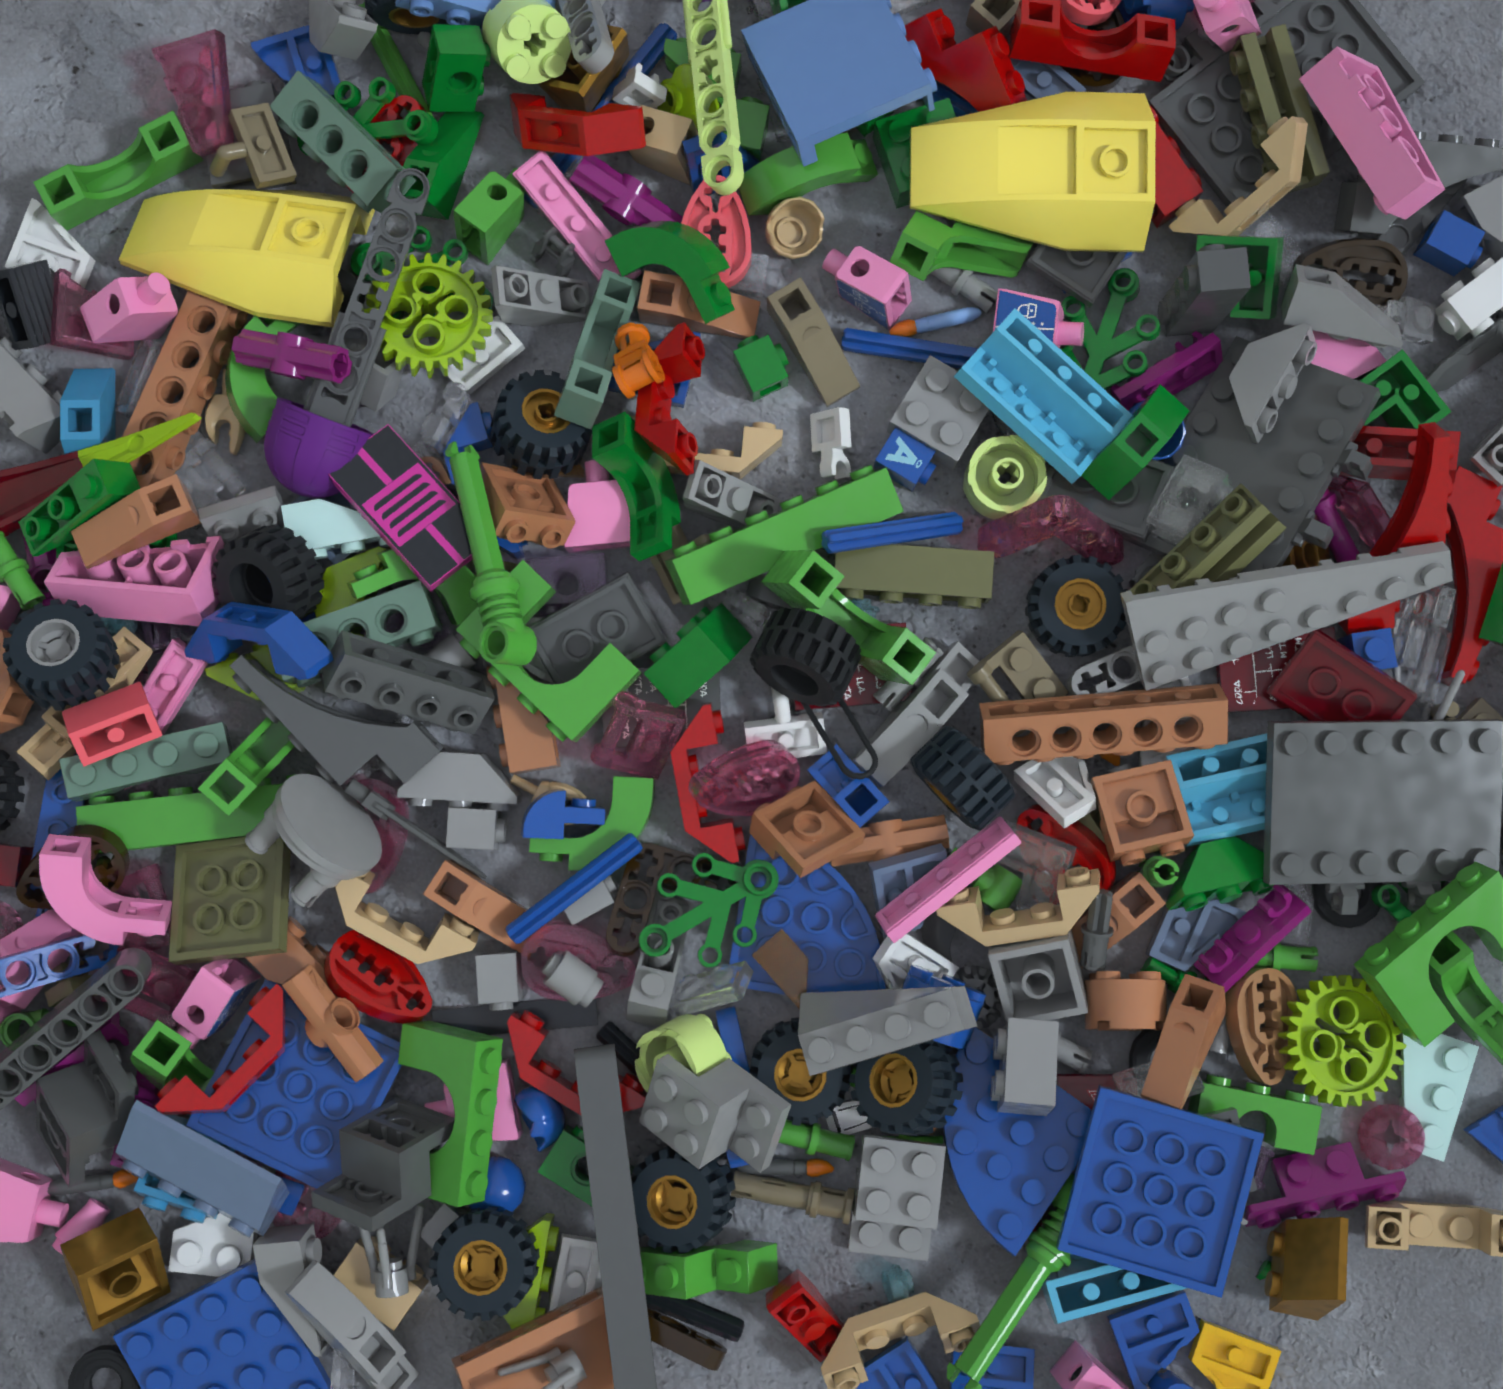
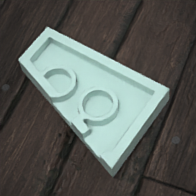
M1401 1033V1042L1406 1044V1048L1402 1049L1401 1056H1398L1404 1061L1403 1065H1398L1399 1071H1401L1402 1096L1399 1098L1400 1147L1444 1162L1479 1046L1440 1034L1426 1047H1423Z

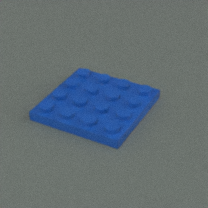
M265 979L260 990L265 986L271 990L278 983ZM283 988L285 992V1052L226 1112L191 1114L185 1126L317 1189L342 1174L339 1129L382 1106L402 1065L398 1064L400 1042L360 1023L359 1029L384 1061L366 1077L355 1082L329 1047L320 1048L310 1041L305 1030L307 1018ZM248 1014L244 1017L204 1091L209 1097L216 1092L212 1085L222 1074L229 1069L235 1072L246 1061L242 1055L255 1041L261 1039L265 1042L270 1037Z
M1099 1085L1056 1245L1057 1250L1222 1298L1264 1133Z
M255 1259L118 1329L113 1335L117 1346L141 1389H335L319 1358L313 1355L260 1285Z

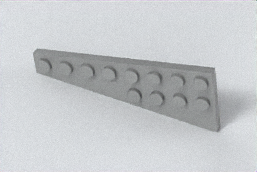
M1441 541L1398 548L1397 552H1391L1390 555L1375 557L1370 553L1356 555V560L1333 563L1331 559L1320 560L1318 566L1297 569L1294 565L1237 573V577L1229 578V580L1212 582L1205 578L1195 580V585L1171 589L1169 584L1157 586L1155 592L1133 595L1131 590L1120 593L1140 681L1145 690L1148 691L1453 581L1450 549Z

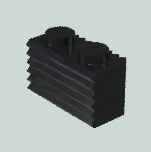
M47 259L0 270L1 316L5 319L6 332L10 335L9 340L12 342L11 347L14 350L39 347L72 337L69 330L70 316L61 305L57 292L58 278L56 273L49 267Z

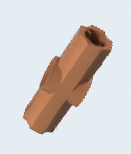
M939 815L903 821L901 818L867 824V827L861 828L865 833L863 844L832 860L831 866L872 860L875 862L939 843L945 849L950 848L945 816Z
M311 964L306 965L281 984L307 1018L305 1030L310 1041L320 1048L329 1047L355 1082L366 1077L384 1061L359 1029L360 1016L355 1005L345 998H336Z

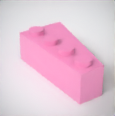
M1337 46L1299 78L1357 167L1359 174L1374 193L1373 200L1382 213L1386 215L1390 213L1406 220L1446 190L1378 66Z
M211 536L206 538V543L190 544L188 539L171 541V547L150 549L149 545H146L90 569L85 567L79 551L61 552L44 583L52 597L60 599L62 604L65 605L68 599L77 601L80 607L84 604L87 605L99 617L199 626L205 617L214 613L219 603L216 597L219 595L218 590L213 588L212 579L216 578V575L212 572L213 563L218 561L215 556L219 550L224 548L223 545L225 543L221 536Z

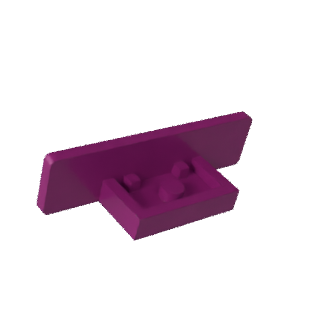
M1351 1142L1315 1149L1314 1155L1297 1153L1274 1158L1271 1162V1168L1282 1198L1246 1206L1243 1218L1248 1221V1224L1245 1226L1257 1225L1258 1228L1265 1229L1278 1225L1281 1219L1294 1216L1297 1219L1313 1218L1319 1215L1321 1210L1336 1207L1337 1211H1347L1357 1207L1360 1202L1375 1199L1379 1203L1387 1202L1399 1196L1407 1179L1404 1171L1365 1179Z

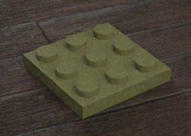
M246 836L176 845L168 962L175 965L287 952L291 850L281 836L268 848L265 854H257L249 849L245 843Z

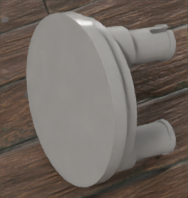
M296 774L289 777L277 790L274 802L264 812V818L252 831L246 834L245 843L249 849L257 854H265L268 848L281 836L289 849L310 867V872L298 884L294 885L290 891L293 900L301 907L306 905L307 908L311 907L314 901L327 888L335 887L341 880L354 879L368 873L379 862L382 854V844L378 830L365 809L338 785L311 774Z

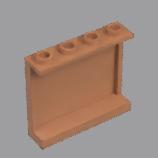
M602 1286L452 1358L451 1361L462 1389H541L549 1383L544 1373V1369L550 1366L549 1363L505 1376H499L498 1370L513 1363L545 1354L555 1347H558L561 1353L572 1348L579 1358L587 1378L579 1382L576 1389H614Z

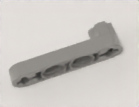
M558 0L562 16L568 22L571 31L567 35L574 59L589 74L599 73L610 63L614 55V47L602 10L606 0Z

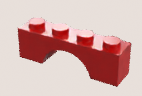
M1020 0L1010 29L1009 58L1161 82L1176 49L1175 19L1137 13L1128 22L1119 27L1095 31L1073 24L1065 16L1061 0Z

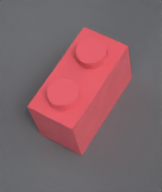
M140 681L61 711L68 735L83 767L163 736Z

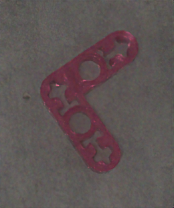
M1066 495L1049 496L986 523L978 530V550L995 551L994 558L1008 556L1053 536L1058 537L1085 558L1089 556L1098 558L1097 562L1102 565L1107 562L1112 566L1118 564L1124 558L1122 535L1074 498Z

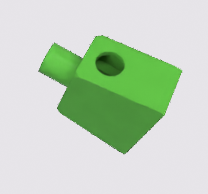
M514 168L506 178L495 171L489 172L453 210L456 239L461 240L468 252L486 265L490 264L525 215V191L512 176V173L518 168Z

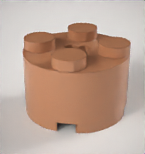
M1096 971V973H1089V980L1084 981L1088 1002V1013L1085 1014V1030L1143 1031V1029H1155V1031H1162L1167 1017L1166 981L1161 980V972L1139 971L1135 974H1129V979H1121V971Z

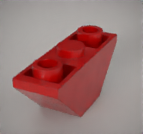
M797 1269L766 1293V1308L769 1313L819 1362L826 1359L844 1325L815 1285Z

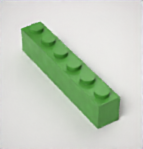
M871 464L850 472L852 480L839 485L836 479L816 487L817 495L803 500L802 495H797L779 503L782 510L768 516L767 511L763 510L744 518L746 526L732 531L730 525L708 534L711 541L696 546L695 541H691L672 549L674 557L665 560V563L682 604L692 605L770 571L785 550L815 551L822 548V533L826 530L879 523L904 512L887 468L873 470Z
M265 778L230 816L203 793H193V787L168 789V796L154 798L153 791L129 793V801L114 802V796L93 797L89 799L90 805L76 807L77 825H97L112 831L123 841L128 851L244 837L264 818V812L274 802L276 792L282 784L272 785L271 778Z

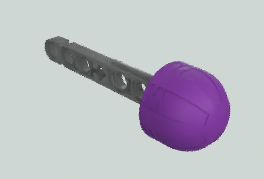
M403 169L396 175L386 200L390 205L381 213L346 312H338L327 345H337L349 350V358L352 361L351 371L354 376L353 383L346 389H339L332 382L314 379L305 405L277 397V403L275 408H273V414L268 422L269 425L265 434V457L274 477L284 487L298 495L310 498H325L339 493L340 491L333 485L328 474L339 470L350 462L368 438L374 435V433L352 423L387 331L382 329L381 325L417 230L416 214L422 216L430 194L428 178L418 169ZM407 176H416L423 183V193L417 199H407L400 191V183ZM401 214L408 219L410 226L406 235L397 238L387 232L386 221L390 216ZM380 252H387L395 259V269L386 276L378 275L372 267V259ZM367 274L379 282L390 283L387 291L380 287L378 288L376 299L381 302V306L379 309L372 308L370 313L363 312L364 305L358 302L359 296L361 294L368 295L372 287L371 283H364ZM355 327L362 329L368 339L365 348L357 352L348 349L344 342L346 332ZM325 387L334 394L347 395L346 404H343L335 397L323 396Z

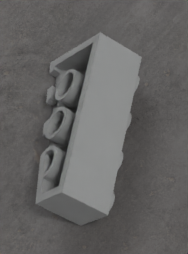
M4 336L0 339V418H3L11 425L9 429L17 438L47 454L60 442V399L63 394L58 390L53 394L44 385L49 379L32 363L26 366L18 358L23 352L21 350H14L11 347L12 342Z
M965 986L801 993L798 1037L810 1076L978 1027Z

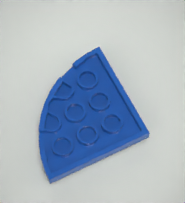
M750 834L745 865L752 860H765L775 867L779 882L775 892L761 901L755 925L757 932L755 942L744 948L737 946L734 942L732 943L726 985L800 997L801 993L886 989L885 982L872 959L880 947L875 927L865 906L844 877L827 863L800 878L781 856L773 860ZM754 873L751 876V883L755 887H762L765 884V877L761 873ZM746 897L739 900L735 926L741 922ZM742 927L738 930L737 937L741 942H749L751 932L749 929Z
M975 1027L967 1048L958 1049L956 1053L960 1065L955 1067V1071L963 1075V1082L957 1083V1090L963 1091L961 1100H954L953 1105L958 1108L954 1116L945 1115L947 1124L943 1126L946 1152L957 1187L976 1216L977 1221L996 1243L1015 1257L1078 1164L1092 1110L1056 1085V1105L1047 1116L997 1112L998 1101H991L992 1076H995V1071L999 1070L1000 1060H993V1039Z

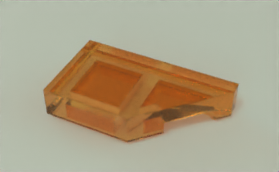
M781 928L755 951L752 956L800 1010V995L807 991L809 959Z

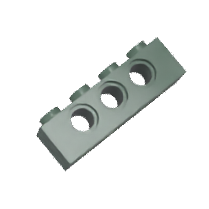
M298 70L270 104V108L281 118L277 124L294 139L299 136L305 142L301 147L302 150L316 162L321 163L323 161L329 167L326 174L341 187L345 188L347 185L354 192L350 196L351 199L359 207L368 213L372 209L382 213L390 205L386 200L396 175L405 168L318 82ZM367 167L365 174L362 176L364 169ZM413 176L405 177L400 183V191L403 196L416 182Z
M420 580L303 622L319 640L326 641L330 651L341 630L351 632L356 627H364L366 638L395 647L411 642L412 646L428 643L435 639L434 633L443 630L429 590ZM402 613L404 617L403 627L398 632L389 633L386 627L388 618L392 614ZM320 669L316 676L305 680H298L288 675L281 674L283 681L290 684L297 683L298 688L321 681L320 675L323 674V671Z

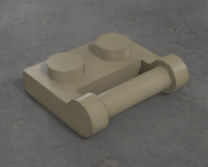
M1021 630L1016 631L967 673L974 685L979 684L992 702L1011 701L991 675L997 667L1022 700L1060 697L1068 693V690ZM1020 730L1014 736H1018L1026 730Z

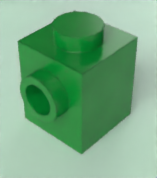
M769 334L760 339L758 335L748 337L737 345L738 349L733 351L734 363L753 402L788 386L789 376L784 366L789 364L787 356L780 343L773 345Z

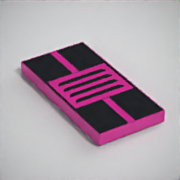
M389 424L369 437L350 462L339 470L328 474L333 485L430 592L473 559L459 501Z

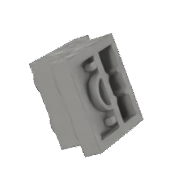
M667 1054L657 1060L639 1123L697 1169L702 1168L730 1149L761 1173L772 1162L791 1104L730 1058L698 1077Z
M863 1134L860 1168H856L848 1252L928 1261L932 1229L937 1230L946 1151L945 1144Z

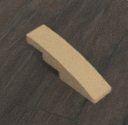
M123 627L112 637L118 648L116 651L119 654V664L114 665L118 671L115 679L109 677L106 679L110 687L105 693L98 689L94 693L97 698L133 684L153 653L149 646L126 627ZM66 705L64 710L71 708V706ZM52 706L41 716L46 724L16 751L48 781L61 769L59 759L76 754V750L68 735L62 712L54 710Z

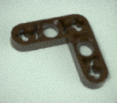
M653 843L641 844L643 847L642 851L626 864L607 926L606 944L613 954L627 957L633 955L639 949V935L647 926L657 892V881L662 875L673 873L674 868L679 864L686 863L691 865L695 855ZM645 854L652 855V862L657 864V866H649L645 877V882H653L652 886L638 880L640 862L635 860L643 859ZM701 858L697 860L696 867L700 872H702V869L710 871L711 864L707 859ZM710 875L709 877H707L708 879H712L715 881H718L720 879V877L715 875ZM633 876L637 880H629V877ZM695 876L691 883L699 885L701 878ZM667 878L662 881L661 887L675 891L676 882L673 879ZM705 880L706 887L717 889V884ZM728 880V884H730V885H734V884L737 883V882ZM633 889L642 891L647 898L646 904L637 910L627 907L623 900L625 894ZM618 913L630 919H642L641 923L632 920L630 936L635 938L634 942L627 941L625 946H619L618 938L612 936L614 933H621L625 923V917H617Z

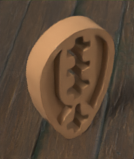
M1253 966L1225 994L1226 1026L1236 1058L1249 1079L1257 1083L1275 1085L1283 1079L1286 1072L1284 1066L1291 1060L1290 1055L1279 1053L1281 1048L1288 1046V1040L1278 1037V1033L1288 1031L1289 1028L1280 1018L1281 1016L1293 1015V1012L1287 1006V1002L1297 1001V995L1292 982L1281 971L1273 968ZM1262 982V987L1257 989V984ZM1264 1002V1007L1258 1009V1005ZM1265 1022V1027L1260 1029V1024ZM1268 1063V1067L1262 1069L1263 1064Z

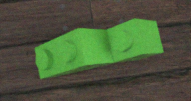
M677 38L676 40L665 39V64L667 70L673 74L677 66L685 63L690 64L686 38ZM731 48L736 96L742 70L741 53H736ZM712 74L709 75L708 77L714 82V84H716V82L712 79ZM723 97L717 98L719 102V108L722 106ZM754 97L736 99L740 146L761 162L769 124L770 105H766Z
M916 210L899 238L890 263L922 281L932 271L944 267L1014 278L1018 275L1034 242L957 221L951 228Z
M266 717L199 786L198 790L230 816L295 747L288 738L291 732L281 721L276 724Z
M744 1239L722 1245L700 1246L697 1249L693 1248L689 1252L680 1254L678 1249L672 1253L662 1252L663 1247H640L645 1294L686 1300L714 1290L751 1294L778 1284L777 1243Z

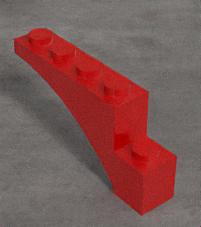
M942 8L925 14L905 25L907 33L905 37L908 42L911 40L915 41L921 55L922 63L920 64L923 70L930 68L935 80L943 83L966 99L979 112L1027 101L1024 94V80L1021 74L1014 69L1009 58L1010 48L1008 41L998 31L997 26L986 29L956 44L953 24L944 15Z
M1435 422L1418 425L1416 452L1407 485L1387 528L1369 552L1372 556L1390 555L1391 552H1397L1398 548L1441 541L1445 543L1446 534H1449L1451 529V521L1447 512V500L1453 491L1452 479L1449 475V461L1454 457L1455 446L1452 437ZM1400 600L1340 621L1338 624L1347 635L1385 628L1392 629L1395 626V613H1398L1400 610Z
M1458 466L1456 469L1452 495L1447 500V512L1451 521V529L1449 534H1446V539L1450 549L1454 573L1455 607L1447 655L1437 681L1447 686H1450L1459 670L1465 672L1460 685L1465 684L1466 681H1471L1478 671L1480 661L1477 660L1482 646L1485 647L1489 643V641L1479 638L1503 563V529L1487 522L1492 520L1500 507L1501 500L1497 499L1502 486L1498 487L1493 481L1461 466Z

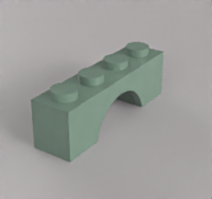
M604 269L593 295L554 416L592 429L604 402L613 373L611 372L614 363L613 355L618 351L615 344V336L618 328L629 321L641 285L640 282Z
M223 722L163 735L83 767L78 755L59 759L67 797L78 802L117 793L127 787L157 779L215 770L233 750L227 726Z

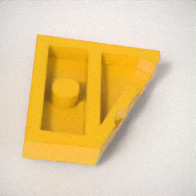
M1201 1319L1198 1326L1200 1332L1194 1338L1188 1358L1217 1389H1269L1282 1351L1273 1345Z

